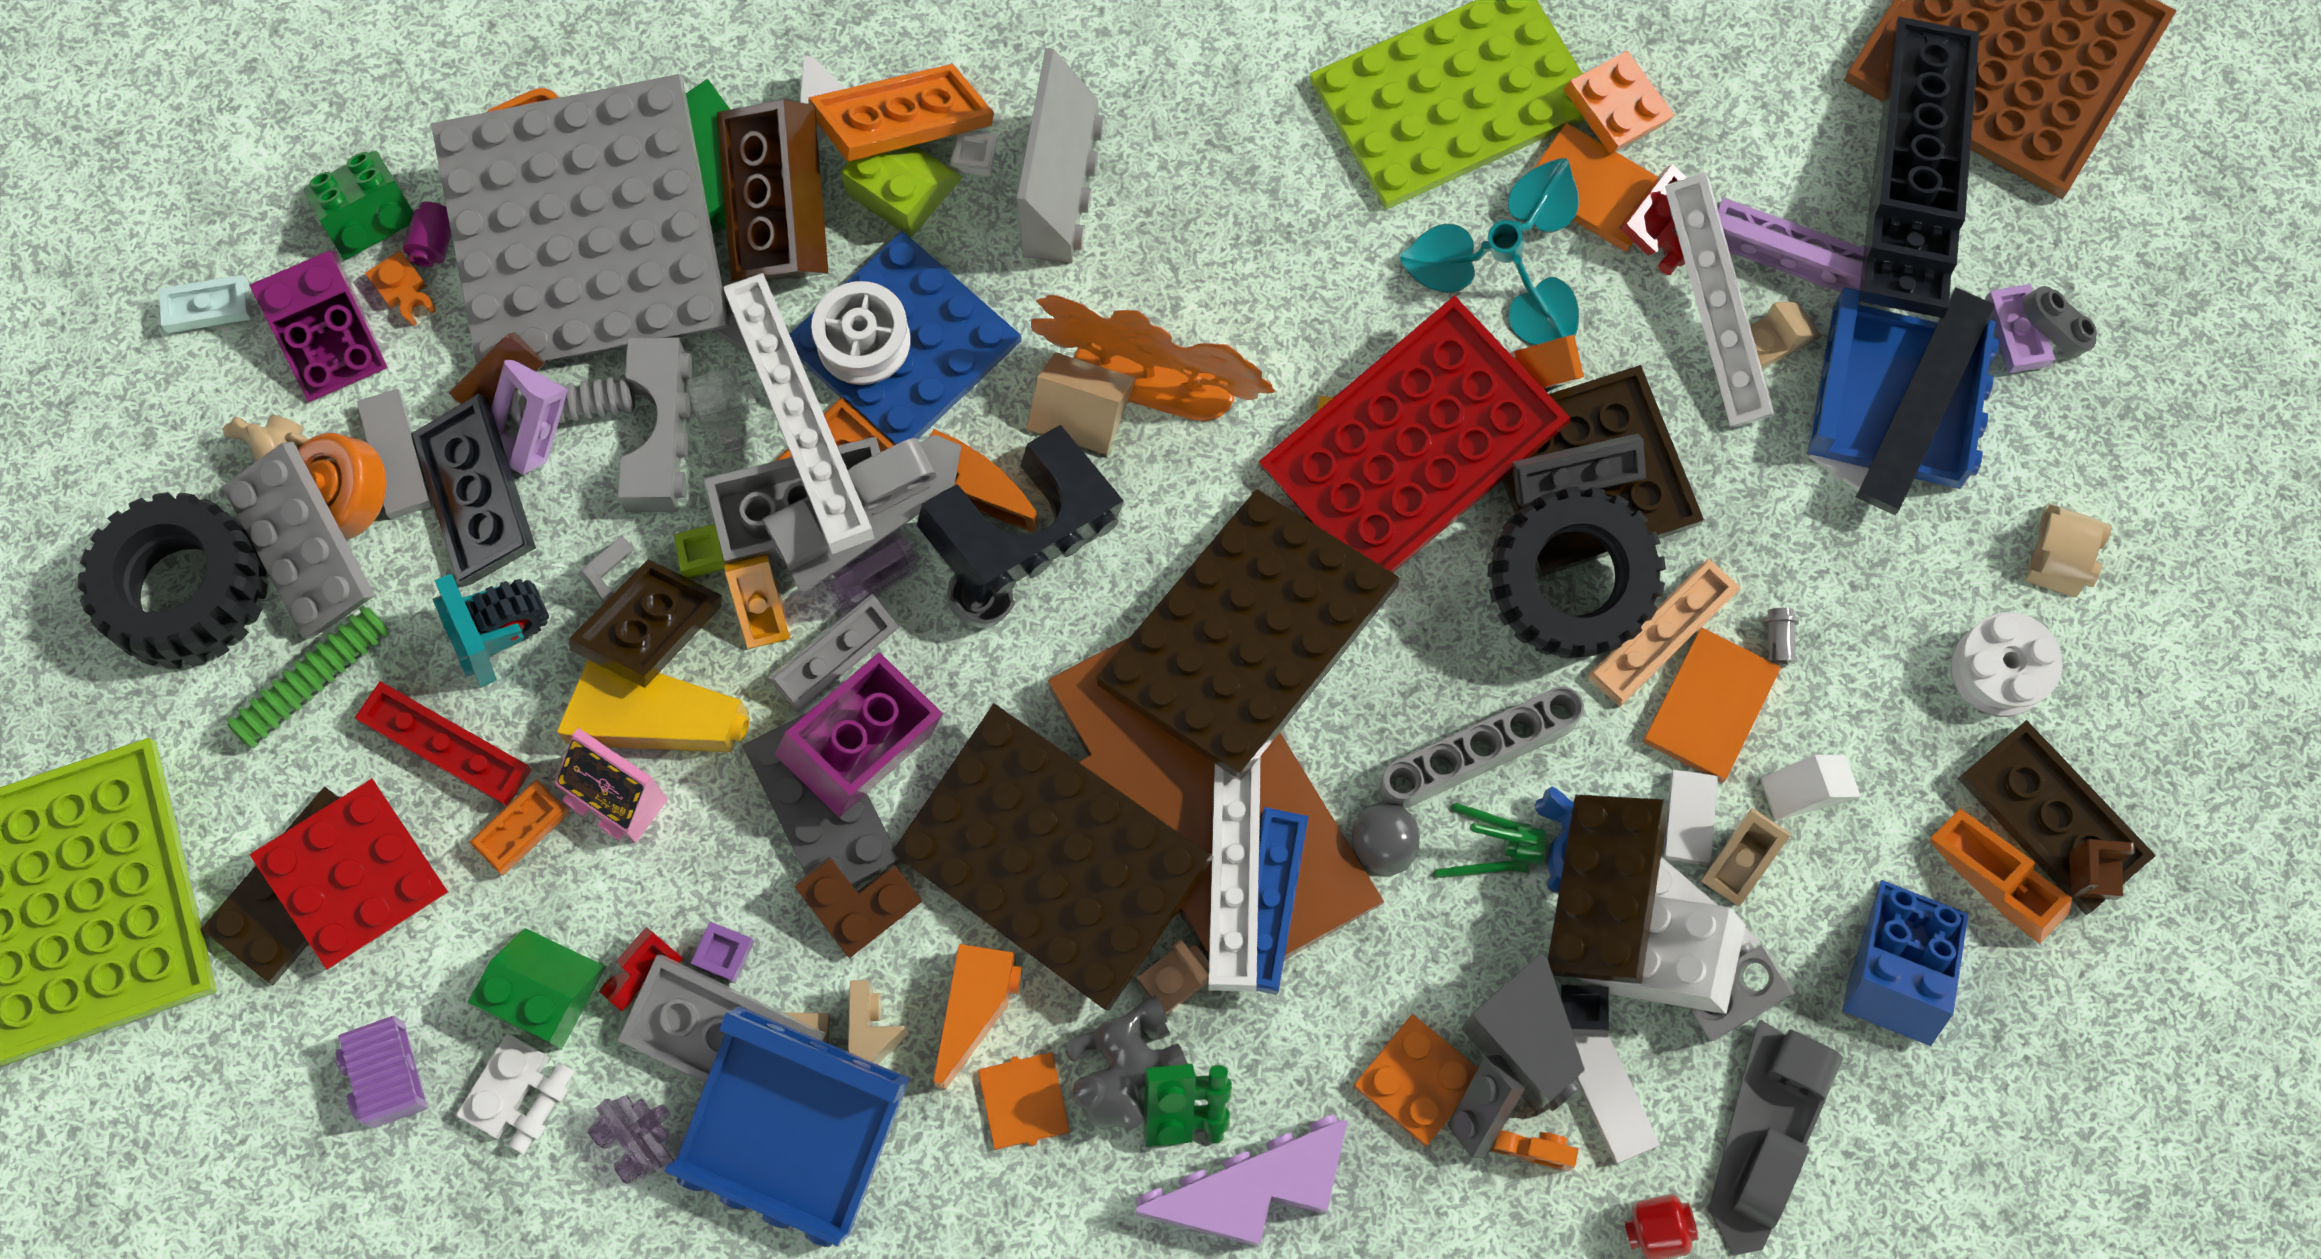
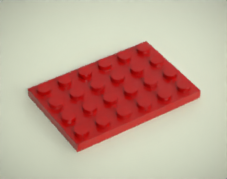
M1454 295L1258 462L1262 469L1311 523L1394 573L1513 471V461L1529 458L1568 425L1570 417Z

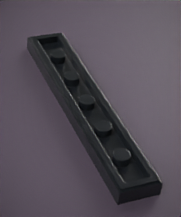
M1955 287L1950 296L1949 309L1944 318L1939 319L1855 496L1856 498L1895 516L1899 512L1995 304Z

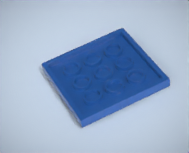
M901 231L846 282L866 281L879 284L895 294L903 305L910 331V349L905 362L893 375L880 382L867 385L847 383L833 376L822 364L813 339L811 326L814 312L789 334L801 363L840 398L845 399L895 445L911 438L919 439L1022 342L1020 333L904 231Z

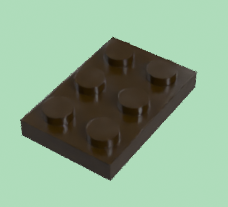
M648 559L569 638L570 651L645 688L721 608L722 595Z

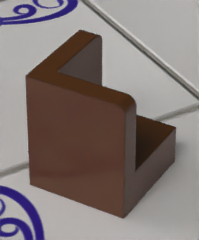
M2088 839L2069 852L2071 897L2118 900L2123 897L2122 860L2134 853V843Z

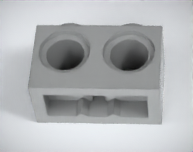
M1751 942L1742 945L1740 949L1727 1013L1713 1014L1710 1011L1690 1009L1710 1041H1715L1796 993L1766 945L1754 948ZM1753 963L1762 965L1767 970L1769 976L1767 985L1759 991L1750 989L1745 984L1743 978L1745 969Z

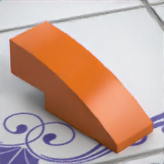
M933 429L930 437L938 435L961 445L955 485L958 484L977 509L985 515L1035 533L1038 528L1037 512L1018 486L984 455L960 440Z
M1961 808L1930 838V843L1965 880L2010 922L2038 944H2041L2068 916L2072 897L2034 871L2035 862Z

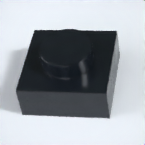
M1562 985L1561 1001L1573 1036L1608 1037L1609 987Z

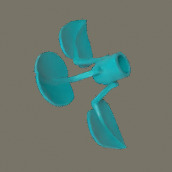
M1560 158L1544 163L1529 171L1513 186L1508 198L1509 212L1515 219L1526 221V223L1513 222L1511 220L1496 222L1488 232V241L1482 242L1481 248L1476 253H1473L1474 241L1467 230L1452 223L1437 225L1424 232L1409 248L1400 254V260L1404 268L1422 285L1438 292L1453 293L1463 290L1473 282L1475 270L1472 262L1479 261L1487 252H1491L1493 257L1500 262L1514 263L1528 291L1515 297L1509 309L1510 326L1519 338L1529 344L1537 345L1570 335L1576 336L1579 326V307L1576 296L1570 286L1556 277H1548L1534 287L1520 257L1524 250L1522 231H1529L1535 225L1542 232H1557L1567 227L1576 217L1579 208V194L1568 159Z

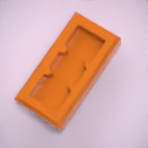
M536 779L469 843L504 876L570 812Z

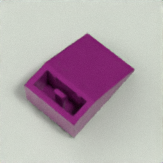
M329 250L249 284L308 402L388 368L353 286L336 252Z

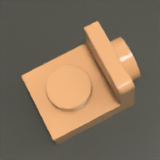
M1179 940L1173 945L1171 952L1137 977V981L1150 997L1157 996L1165 1015H1167L1208 984L1209 974L1206 972V969L1209 968V962L1197 946L1193 944L1188 948L1182 940Z

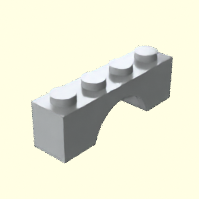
M628 338L625 378L629 382V386L634 394L649 400L657 407V422L652 435L640 448L620 457L618 499L626 512H678V498H685L686 475L685 472H680L681 458H687L689 449L687 432H682L683 418L690 417V395L688 392H684L685 379L692 378L693 363L691 353H685L679 338Z

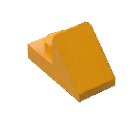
M768 554L725 564V575L747 649L790 639L778 581L774 578Z

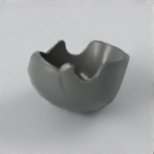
M955 574L949 581L947 590L948 603L953 614L963 624L976 628L994 626L1003 620L1015 605L1013 589L999 599H995L992 596L978 604Z
M1380 802L1365 807L1358 814L1352 827L1354 853L1362 866L1372 874L1393 876L1406 871L1417 857L1419 851L1420 832L1415 817L1402 805Z

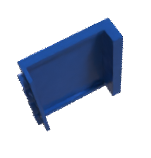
M1844 287L1832 310L1807 454L1869 468L1938 322L1858 305L1860 290ZM1989 320L1914 479L1960 489L1970 475H1977L1983 457V452L1977 450L1978 439L1983 436L1988 422V413L1982 412L1984 400L1986 401L1990 396L1994 377L1988 375L1989 364H1992L1995 360L1999 347V339L1993 338L1996 321Z
M740 1006L725 1013L719 1030L725 1034L677 1159L668 1164L664 1172L677 1177L676 1182L684 1188L693 1191H703L705 1189L719 1195V1201L728 1207L738 1210H744L747 1207L763 1214L762 1219L772 1226L778 1228H788L791 1226L806 1233V1239L814 1244L823 1247H831L832 1244L839 1246L849 1237L910 1078Z

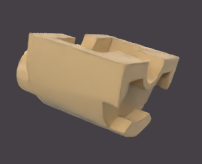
M2048 503L2044 507L2038 530L2039 540L2031 556L2025 581L2076 598L2084 586L2094 587L2100 576L2102 563L2097 562L2096 559L2099 549H2103L2109 539L2111 525L2102 522L2100 519Z

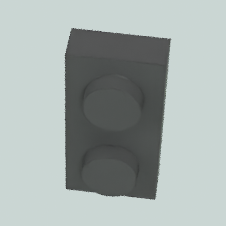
M1500 1055L1485 1056L1447 1124L1472 1159L1487 1156L1526 1088Z

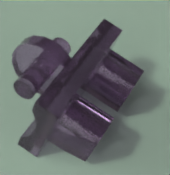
M624 1095L613 1101L609 1098L604 1099L595 1107L600 1115L587 1132L596 1145L602 1149L610 1148L619 1141L626 1150V1153L614 1163V1170L623 1183L637 1182L649 1174L664 1171L668 1164L675 1161L662 1143L670 1136L662 1126V1123L670 1115V1111L665 1105L662 1104L650 1109L643 1098L633 1103L628 1095Z

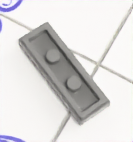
M394 389L358 400L357 405L367 443L377 451L385 467L387 486L383 504L387 516L390 519H394L432 507L425 476L411 434L412 428L404 398L400 390Z
M869 593L769 675L768 679L796 712H799L900 627L876 597Z

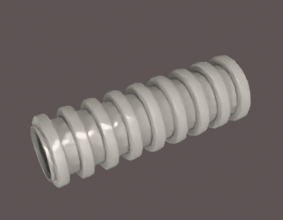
M621 375L620 380L616 381L613 377H608L606 382L594 379L593 384L581 381L580 386L568 383L566 385L568 391L559 422L566 423L567 418H572L573 421H580L581 416L593 419L594 414L606 417L607 412L619 415L621 410L633 413L635 395L625 375ZM514 391L511 408L514 421L520 428L527 399L520 391Z

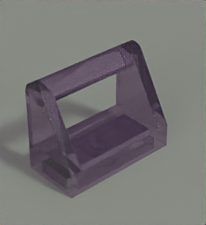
M894 531L822 582L842 613L845 614L869 593L876 597L919 570L910 543L905 536Z

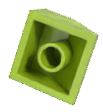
M916 145L849 161L841 170L845 191L848 196L898 230L904 231L910 238L913 237L962 179L960 174Z

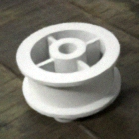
M866 281L849 282L828 292L820 300L814 311L811 328L818 355L824 367L836 378L857 385L873 384L893 375L905 362L910 349V331L907 325V318L900 300L887 288Z
M2014 612L1993 614L1980 621L1959 640L1951 658L1952 678L1961 696L1976 709L1989 715L2001 717L2022 714L2049 696L2060 680L2063 667L2059 645L2051 632L2037 620Z

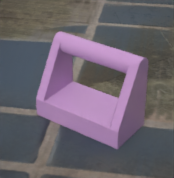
M505 360L491 409L510 468L524 475L544 465L548 460L568 389L514 360ZM516 387L527 399L517 438L504 432Z

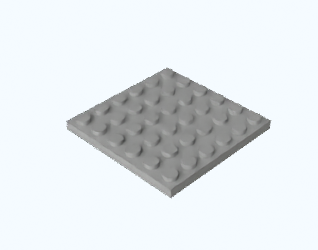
M676 74L431 123L476 365L503 337L513 332H516L545 363L626 348L628 338H677L730 327L687 97L681 75Z

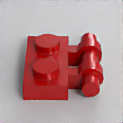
M1673 164L1660 173L1619 227L1647 256L1656 253L1660 247L1664 250V257L1658 264V268L1666 275H1671L1677 266L1685 264L1679 238L1673 232L1675 224L1664 187L1667 184L1686 178Z

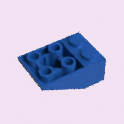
M1881 880L1847 982L1842 1011L1932 1046L1954 1013L1968 913Z

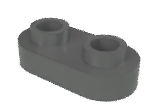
M2041 286L2024 297L2023 309L2030 323L2065 354L2076 358L2095 347L2097 330L2090 318L2083 316L2070 305L2059 291L2048 286Z

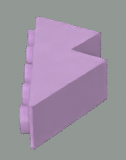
M1335 1114L1329 1115L1309 1125L1311 1133L1294 1139L1292 1133H1287L1267 1142L1266 1146L1269 1151L1251 1158L1249 1151H1245L1223 1161L1225 1169L1213 1175L1207 1176L1205 1169L1192 1173L1179 1180L1182 1188L1164 1195L1162 1188L1145 1193L1135 1199L1138 1205L1136 1215L1259 1247L1270 1201L1325 1215L1329 1206L1348 1121H1337Z

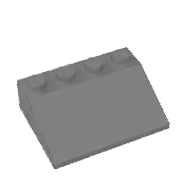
M1045 48L1017 193V207L1023 257L1072 264L1074 251L1083 249L1085 225L1079 224L1081 213H1089L1092 188H1086L1088 176H1096L1099 153L1094 152L1093 147L1095 140L1102 141L1105 116L1098 115V98L1052 48Z

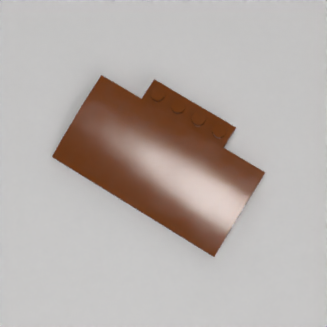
M1129 638L1048 679L1049 691L1088 757L1079 762L1212 855L1215 763L1097 685V675ZM1279 733L1260 758L1259 826L1264 807L1309 816L1285 961L1384 904V900L1284 737ZM1212 861L1174 915L1176 916L1181 913L1208 961L1210 960Z

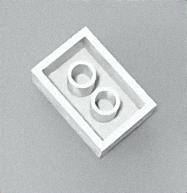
M1655 896L1642 984L1579 979L1587 986L1609 987L1610 995L1726 1014L1746 924L1727 906Z

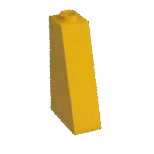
M587 660L557 733L566 744H570L572 735L579 728L608 748L732 752L735 742H742L745 738L750 724V717L746 716L748 712L740 699L661 673L644 688Z

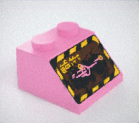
M578 728L572 735L555 785L566 795L561 802L582 817L588 811L601 819L597 826L615 840L620 841L625 835L636 843L668 801V798L651 776Z

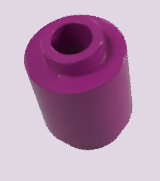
M425 201L420 203L419 209L413 211L403 244V251L409 256V260L412 263L429 268L433 267L434 264H441L445 261L452 237L446 206L436 202Z

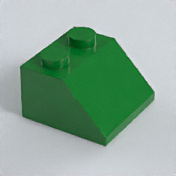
M524 928L491 959L468 1003L481 1012L562 1050L606 966Z

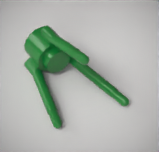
M1453 803L1451 806L1453 811L1497 826L1472 823L1470 830L1486 836L1504 839L1503 854L1504 856H1510L1511 860L1436 869L1434 876L1437 878L1457 877L1503 871L1526 873L1528 864L1540 865L1542 863L1546 846V832L1544 829L1531 828V824L1514 822L1472 807Z

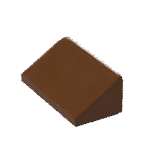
M513 332L503 337L449 394L460 404L480 394L488 397L492 408L505 360H514L535 372L545 362L516 332Z

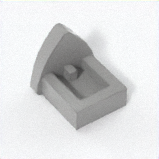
M620 536L578 572V575L603 603L613 595V592L601 578L629 556L634 549L623 536Z

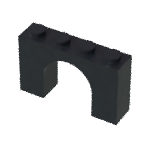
M1062 425L1027 443L1020 465L1046 497L1053 509L1055 520L1047 528L1031 534H1014L1003 531L991 524L982 515L958 484L921 505L917 527L978 604L992 596L995 599L1005 596L1014 588L1017 581L1027 575L1030 578L1040 575L1048 568L1052 560L1062 554L1064 557L1073 555L1084 545L1087 539L1096 534L1098 537L1108 534L1119 522L1117 518L1124 500Z

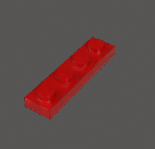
M379 681L354 717L362 725L505 807L510 804L532 771L524 762Z

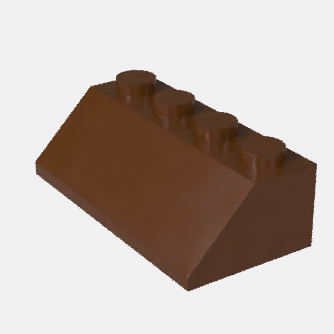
M783 99L717 112L731 281H741L761 273L764 274L766 280L829 274L815 105Z

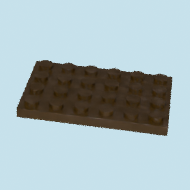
M1256 489L1097 675V685L1241 781L1399 586V577Z
M995 703L986 713L893 849L894 854L1090 1000L1110 1011L1214 858L1204 849Z

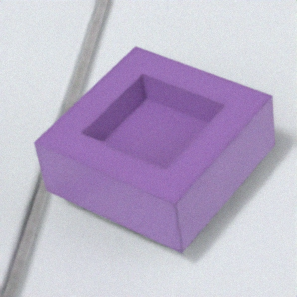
M709 922L690 964L697 969L735 984L754 944V940Z

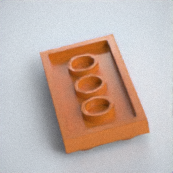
M953 63L820 94L808 99V104L815 105L817 124L847 162L992 126L994 116L993 110Z

